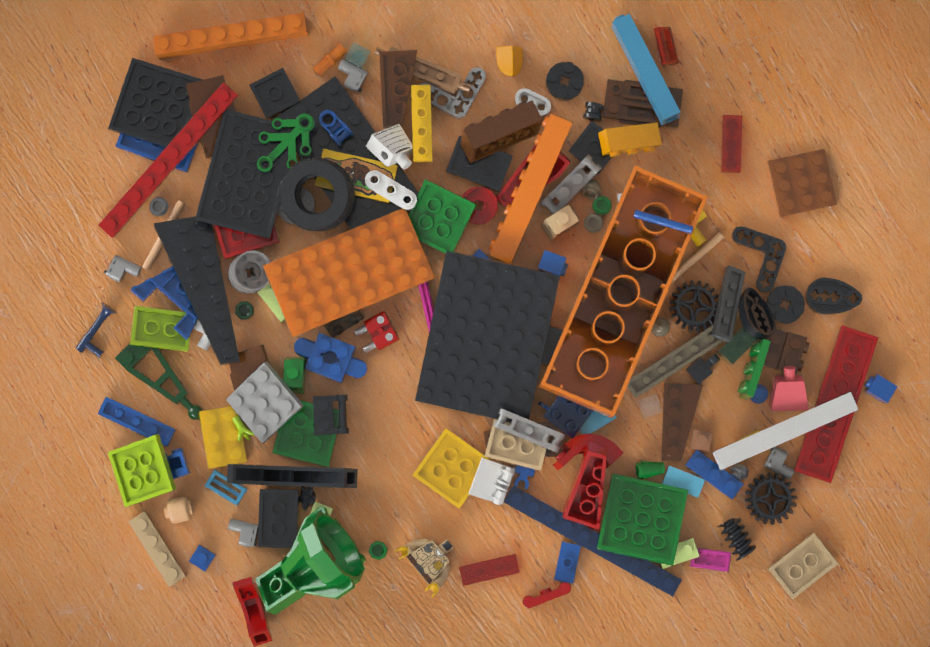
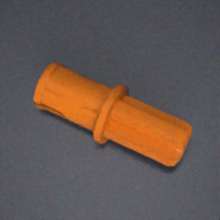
M339 43L328 54H324L325 57L313 67V70L317 75L321 76L332 65L335 66V62L347 53V50Z

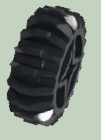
M691 280L690 287H688L687 283L684 282L682 284L684 290L678 286L676 290L679 294L672 293L676 300H669L670 304H675L674 307L669 308V311L676 312L671 315V318H679L675 322L676 325L681 321L683 322L681 329H685L686 325H689V332L693 330V326H695L696 332H699L700 325L706 330V322L710 326L714 324L711 318L715 320L714 312L716 313L717 310L715 306L718 305V301L715 302L714 299L718 298L719 295L715 294L712 296L711 293L715 290L714 288H711L709 291L706 290L709 285L708 283L701 287V281H698L697 286H695L694 281ZM695 291L692 300L681 301V297L685 293ZM700 292L708 298L710 306L701 302ZM696 300L697 305L701 308H697L694 312L689 304H693ZM680 306L689 311V320L682 315ZM698 312H709L704 320L695 322Z
M767 473V479H765L763 474H760L761 481L754 478L753 481L756 485L748 484L752 491H745V494L750 495V498H745L744 501L751 502V505H747L746 509L753 508L750 515L754 516L757 513L756 521L761 520L763 517V524H767L768 519H770L771 525L775 524V519L778 523H782L781 516L787 520L789 517L786 512L794 513L789 507H796L797 505L796 503H791V499H797V496H791V493L796 491L795 488L788 489L792 484L791 481L784 484L786 477L783 476L778 480V473H775L773 479L771 473ZM767 483L765 494L756 497L758 489ZM773 483L779 485L785 495L776 494ZM770 493H772V496L780 497V499L773 500L772 504H769L770 501L762 500V498L769 497ZM780 501H786L783 509L775 514L776 504ZM756 502L765 503L769 515L763 513L758 508Z

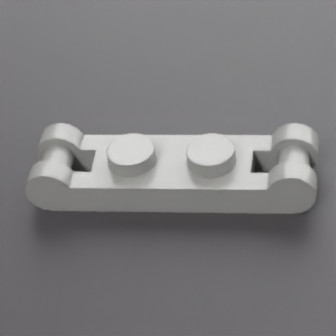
M589 154L541 202L544 207L546 206L551 211L552 215L561 210L602 169L599 164L596 165L592 161L593 158ZM585 166L591 170L588 174L583 170ZM554 197L560 201L557 206L551 201Z
M500 408L498 413L500 416L498 421H495L494 427L558 453L560 449L558 446L560 441L564 439V434ZM507 418L512 419L510 426L505 425ZM548 435L554 437L552 443L546 442Z

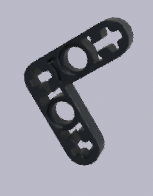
M737 227L732 232V240L736 244L765 253L756 280V288L763 293L769 292L775 284L786 251V244L783 240L746 227ZM743 231V235L747 237L750 236V233L753 234L750 244L746 243L748 241L746 238L738 240L736 233ZM757 236L764 239V244L761 247L755 246L753 242ZM777 243H779V247L782 248V250H779L776 254V257H779V260L775 257L768 256L769 254L773 255L775 249L772 248V245H776ZM771 260L776 263L774 271L767 270V261ZM763 272L773 275V278L771 276L768 277L767 283L770 286L765 287V289L760 284V281H764L766 275H762Z

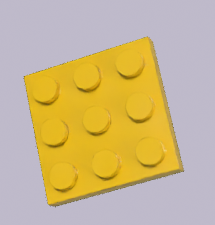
M445 428L412 476L460 509L469 496L468 493L481 458L490 459Z

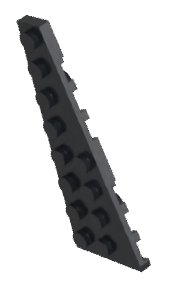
M196 216L154 223V229L194 309L195 315L200 321L220 366L238 363L240 359L212 224L195 220Z

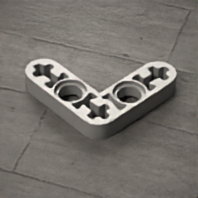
M479 67L473 68L464 81L466 84L468 81L472 84L474 80L472 74L479 72L482 78L481 80L477 79L475 86H478L477 89L472 85L471 89L474 94L471 98H465L461 89L457 96L454 97L431 84L422 83L420 85H430L431 94L433 95L435 91L438 92L434 97V101H431L432 106L454 118L462 119L467 115L485 82L486 75L484 70ZM445 96L448 102L446 105L441 106L437 103V98ZM459 98L469 103L468 105L464 103L462 106L463 113L459 112V114H456L454 107L460 106L461 101L458 100Z

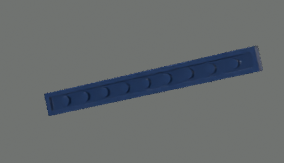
M512 486L504 500V503L672 597L682 579L648 560L598 550L599 533L583 524L563 518L562 512L515 486Z

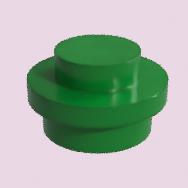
M599 196L597 199H594L592 204L594 212L598 215L607 214L612 206L610 199L605 196Z

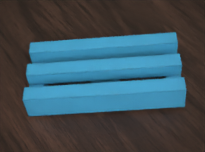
M214 469L205 487L238 506L248 489L240 484H232L241 490V493L236 492L214 478L217 475L227 481V476ZM211 482L216 483L238 498L236 500L210 485Z

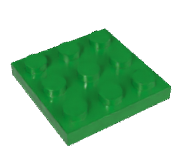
M425 179L417 195V204L410 210L408 216L419 241L446 254L447 250L455 252L477 204Z
M762 339L751 346L749 351L751 360L744 367L743 374L746 376L740 382L737 391L740 393L739 398L747 400L754 397L771 341Z
M300 400L304 406L278 430L272 453L329 467L337 434L314 435L313 403ZM333 409L334 428H339V410Z

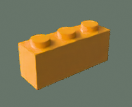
M658 122L608 128L598 133L602 155H610V157H617L627 152V155H634L641 150H644V153L656 151L655 148L662 145Z

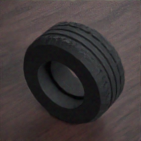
M308 158L299 161V163L293 165L286 172L281 181L279 197L282 210L293 224L302 229L327 231L336 228V226L338 227L347 219L354 207L355 188L353 187L352 179L343 167L331 160ZM312 177H323L334 188L335 196L332 205L321 213L308 211L301 202L300 193L302 186Z

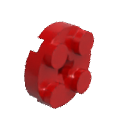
M472 187L462 195L463 198L473 203L476 201L484 203L482 206L483 210H474L469 223L474 225L487 224L496 216L498 201L491 190L483 187Z

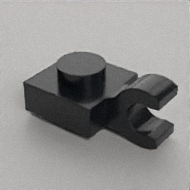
M716 353L705 362L700 358L686 371L699 385L713 373L710 367L718 362L720 358Z

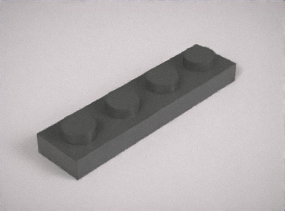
M730 265L725 268L711 334L712 337L727 343L732 341L745 277L744 271Z

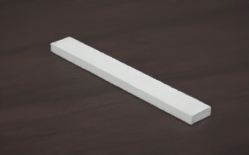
M851 392L716 450L713 452V455L720 470L859 409Z

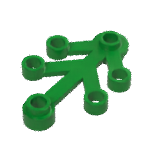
M300 114L296 119H273L272 127L275 130H281L283 127H295L290 133L261 132L259 134V141L262 144H267L269 141H282L268 156H262L258 159L257 166L260 171L269 172L273 167L275 159L287 147L288 169H291L289 166L290 161L298 163L296 160V138L300 133L302 135L301 155L309 156L311 154L309 132L314 128L315 122L310 114ZM307 120L309 124L304 127L301 125V122ZM280 121L281 126L275 127L274 123ZM267 135L268 139L266 141H262L261 136ZM304 147L309 148V152L306 154L302 152ZM265 161L269 163L267 168L262 167V163Z

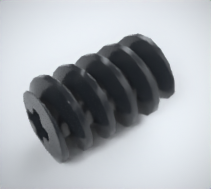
M731 518L717 526L718 528L724 527L721 534H728L725 541H732L728 547H735L732 555L739 554L736 561L748 556L756 549L755 545L749 546L752 538L745 539L749 534L748 531L742 532L745 525H738L741 518Z

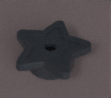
M302 486L298 502L302 503L303 510L306 511L309 505L311 506L315 503L316 494L313 491V487L306 489Z

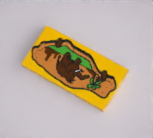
M323 149L321 158L339 164L350 175L354 184L353 187L355 188V196L390 203L389 200L367 187L365 177L368 172L376 170L395 181L398 165L388 167L381 161ZM316 177L315 187L334 191L333 185L327 179ZM372 177L371 182L377 183L378 178ZM388 187L387 192L392 193L393 187Z

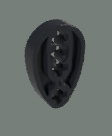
M819 278L813 281L808 286L805 295L809 308L815 313L822 315L843 313L860 305L862 302V295L858 290L843 281L832 278ZM814 290H816L817 294H822L823 291H826L827 295L835 292L839 299H836L835 302H832V298H827L823 301L822 297L813 300L810 293H813ZM852 293L858 298L854 304H852L851 300L846 299L852 296Z
M753 288L744 290L741 293L738 307L742 325L752 337L759 340L767 339L776 330V321L773 314L756 290Z

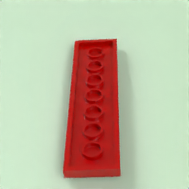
M841 325L814 408L851 392L857 405L879 337ZM854 412L807 432L794 471L831 483Z

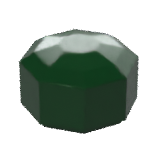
M248 301L240 302L235 307V314L241 320H249L254 315V307Z

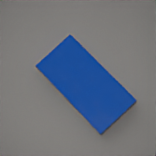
M123 134L119 135L115 146L153 161L165 149V147ZM198 143L175 169L188 173Z

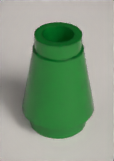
M640 460V462L635 464L637 478L646 479L664 474V463Z

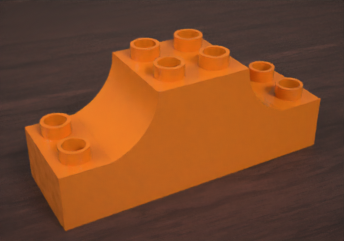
M634 166L540 383V388L612 418L615 416L708 196L638 166ZM635 210L693 226L692 233L689 234L634 218Z

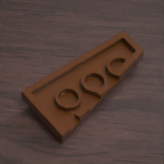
M664 383L661 460H682L703 385Z

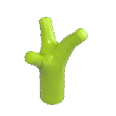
M239 415L232 418L238 429L237 440L241 441L243 435L249 441L251 439L249 435L254 436L255 434L246 428Z

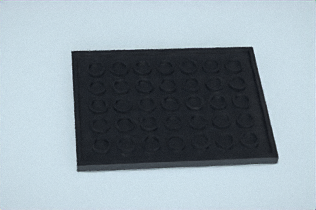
M447 250L415 401L494 419L499 418L500 414L498 413L501 408L529 420L560 275ZM507 418L506 421L512 422V419Z

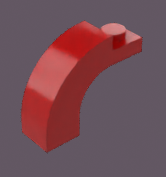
M582 434L570 439L561 446L563 451L555 457L557 461L553 466L559 470L574 456L584 454L588 442L607 447L606 468L612 465L624 452L606 437L597 434Z
M252 577L232 582L245 616L248 634L253 646L271 642L272 636L265 609Z

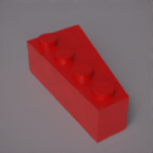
M588 442L563 508V518L599 530L607 447Z

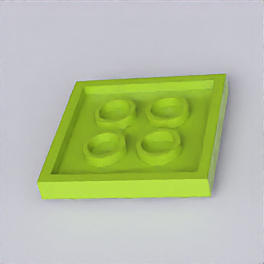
M159 434L108 452L125 507L177 490Z

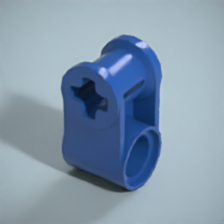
M325 110L320 114L321 126L339 147L342 145L341 142L349 135L352 136L354 134L333 111ZM326 115L333 117L334 120L331 124L323 122V118Z

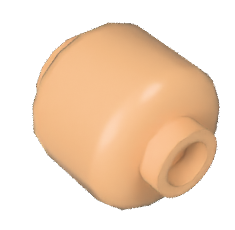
M186 497L168 500L167 507H164L166 519L170 518L172 523L189 521L191 515H194L191 500H187Z

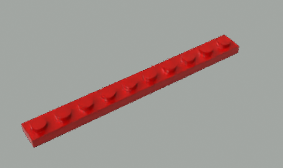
M223 82L98 226L110 237L114 238L239 95Z

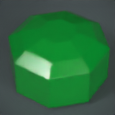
M376 541L370 545L368 552L373 559L380 560L386 557L388 549L385 543Z

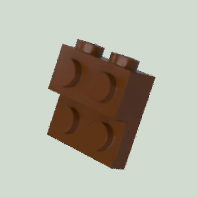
M776 329L766 339L771 342L763 366L784 372V366H794L796 375L797 371L801 372L804 361L801 360L803 353H807L809 342H806L807 337Z

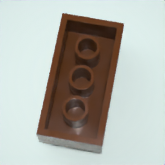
M533 100L529 102L523 101L513 109H504L499 115L494 117L488 116L480 123L467 125L463 130L460 145L469 162L473 163L538 135L543 119Z

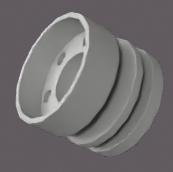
M247 251L239 255L232 261L228 270V278L231 285L237 291L245 294L255 293L269 284V280L263 265L270 263V259L258 251ZM250 269L253 276L247 277V272L245 271Z

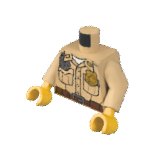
M418 539L397 548L395 552L398 550L402 552V557L398 559L401 560L406 557L429 584L425 592L428 589H432L434 594L431 597H434L447 580L450 571V560L446 554L454 548L447 539L439 546L433 540Z

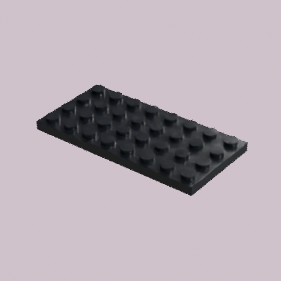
M336 76L300 100L301 102L293 105L276 117L282 120L296 119L303 113L310 114L313 117L315 124L314 128L309 132V146L312 150L309 156H303L300 153V147L302 146L301 133L296 140V153L301 160L321 158L323 149L380 161L366 147L371 135L376 132ZM325 110L333 111L354 133L341 142L342 145L340 147L320 124V114ZM326 115L323 118L325 124H331L334 120L330 115ZM307 120L301 122V125L304 127L309 124ZM304 147L302 149V152L305 154L308 153L309 148ZM398 165L395 181L412 191L417 197L418 191ZM322 188L333 203L335 192ZM354 195V207L345 222L350 229H353L402 208L392 202L386 203ZM408 196L404 198L405 203L411 201V198Z

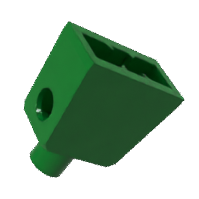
M286 357L284 360L283 381L294 394H305L306 358Z

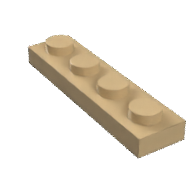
M146 511L130 520L129 524L168 586L171 587L185 578L184 571Z

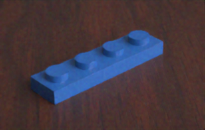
M105 397L98 412L99 415L147 438L159 434L162 445L166 447L169 446L176 429L108 397Z

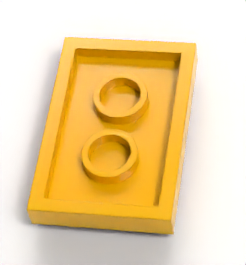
M232 406L199 411L208 469L247 462L243 436L241 441L237 440L238 429L232 418L238 414Z

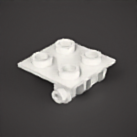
M481 458L468 494L492 501L497 505H502L515 468Z

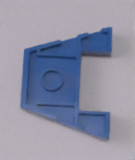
M173 266L130 289L142 302L156 289L160 290L186 313L175 325L174 330L185 340L189 338L198 317L195 315L194 309L182 288Z

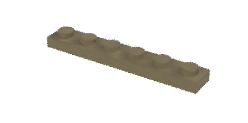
M713 325L632 377L627 388L633 397L637 398L722 343V340L711 336Z

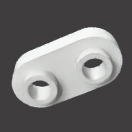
M526 88L517 91L515 95L516 105L522 102L521 97L526 96L528 98L527 102L533 100L541 117L549 114L551 103L547 98ZM544 105L545 109L540 111L538 106Z

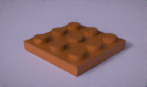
M825 149L768 161L780 217L837 205Z

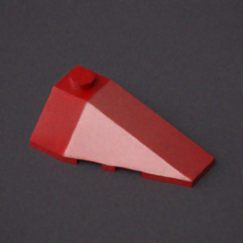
M537 145L531 151L535 152ZM560 151L546 185L559 178L571 162L562 151ZM529 154L496 196L497 201L505 207L508 204L512 205L514 198L511 195L515 186L519 187L522 182L519 177L523 168L526 170L528 168L529 162H527Z

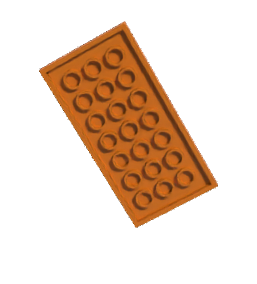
M404 209L397 210L263 265L292 337L435 278L408 213Z

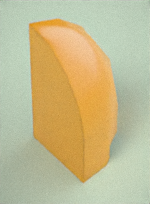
M496 47L497 64L501 72L508 76H516L522 67L523 47Z

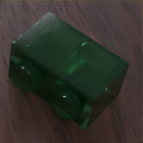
M742 326L732 336V341L726 342L717 353L731 366L758 339L752 337Z

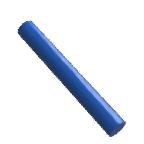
M635 210L633 216L634 218L689 234L693 230L691 225Z

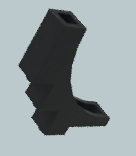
M228 464L227 484L357 488L358 469Z

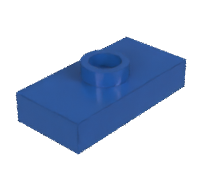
M561 542L554 580L568 583L574 582L581 545Z

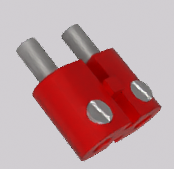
M385 310L365 320L364 326L354 330L356 336L367 331L372 336L373 342L363 347L365 353L375 348L380 351L400 340Z

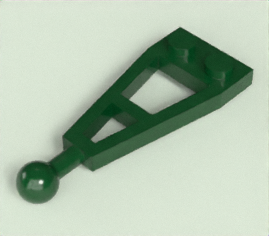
M129 343L115 357L129 373L175 404L180 402L188 410V416L192 420L200 418L199 411H203V409L199 405H193L185 397L188 394L159 348L136 346ZM151 350H153L166 370L155 383L134 369ZM171 378L180 393L177 396H173L160 386Z

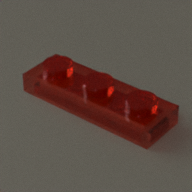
M723 115L721 172L740 173L742 115Z
M516 554L459 567L463 586L520 573Z

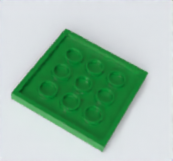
M613 473L597 549L673 566L688 490Z

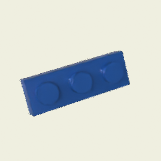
M698 450L693 453L685 464L686 467L731 500L743 486L742 482L724 469L720 470L716 463Z

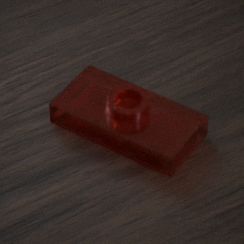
M671 27L654 28L657 49L662 65L679 64Z

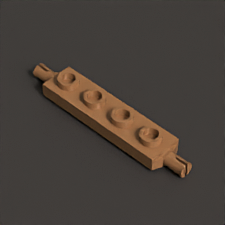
M377 47V48H376V51H375V55L379 56V51H385V50L380 49L379 47ZM391 47L388 51H397L399 49ZM416 57L413 78L453 94L458 89L470 92L472 85L462 82L461 74Z

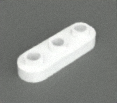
M373 170L367 173L365 183L369 189L404 210H411L416 206L417 197L412 191L379 171ZM377 177L378 182L372 183L371 178ZM388 187H394V192L388 193ZM407 196L411 198L409 203L404 202V198Z

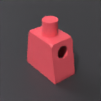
M784 366V374L774 376L769 400L771 411L808 410L805 383L801 375H795L794 366Z

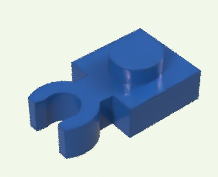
M516 465L514 473L520 475L515 480L514 486L517 487L518 482L523 480L525 482L524 489H527L529 487L527 477H533L535 469Z

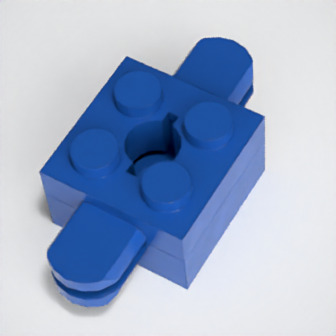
M322 333L318 334L316 342L306 338H299L294 344L296 354L308 359L305 369L326 378L343 383L346 374L355 378H362L367 373L365 362L353 357L356 347Z

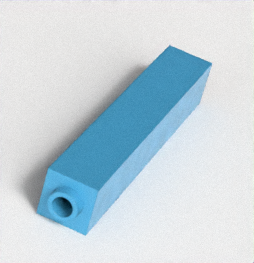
M631 15L617 16L612 21V30L661 125L663 126L678 119L681 112Z

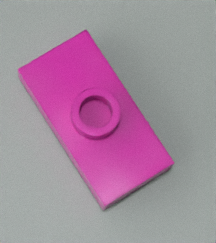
M697 548L700 557L691 559L690 567L729 572L731 552Z

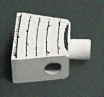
M400 124L371 135L366 147L385 166L389 167L398 163L405 170L412 164L408 157L413 146Z

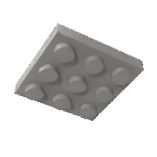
M264 362L226 399L261 443H265L304 406L268 362Z

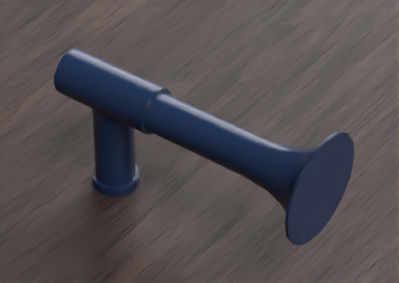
M101 302L102 311L99 317L76 346V349L81 353L86 348L98 356V358L102 356L104 351L97 348L90 341L108 316L114 313L118 314L113 308Z

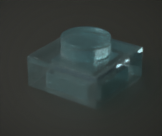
M353 42L345 60L362 69L371 52Z

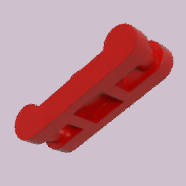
M562 582L559 588L551 590L550 587L539 591L540 595L525 596L523 604L527 608H532L568 594L571 591V586L567 582Z

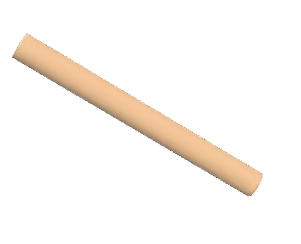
M178 200L167 221L176 220L185 203ZM159 236L142 268L148 271L162 247Z
M720 232L717 233L677 269L672 283L718 244L724 236Z

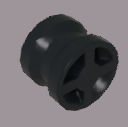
M586 102V112L583 114V118L590 121H601V111H603L604 105Z

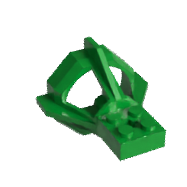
M320 507L304 518L287 556H284L281 562L261 574L255 580L266 611L276 615L306 594L338 600L353 590L355 584L360 581L365 569L363 562L366 559L364 555L359 553L355 542L337 519L329 516L325 507ZM321 540H322V541L327 545V547L330 549V551L332 552V554L334 555V557H335V559H336L335 561H333V560L331 559V557L329 556V554H328L327 551L325 550V548H324V546H323Z

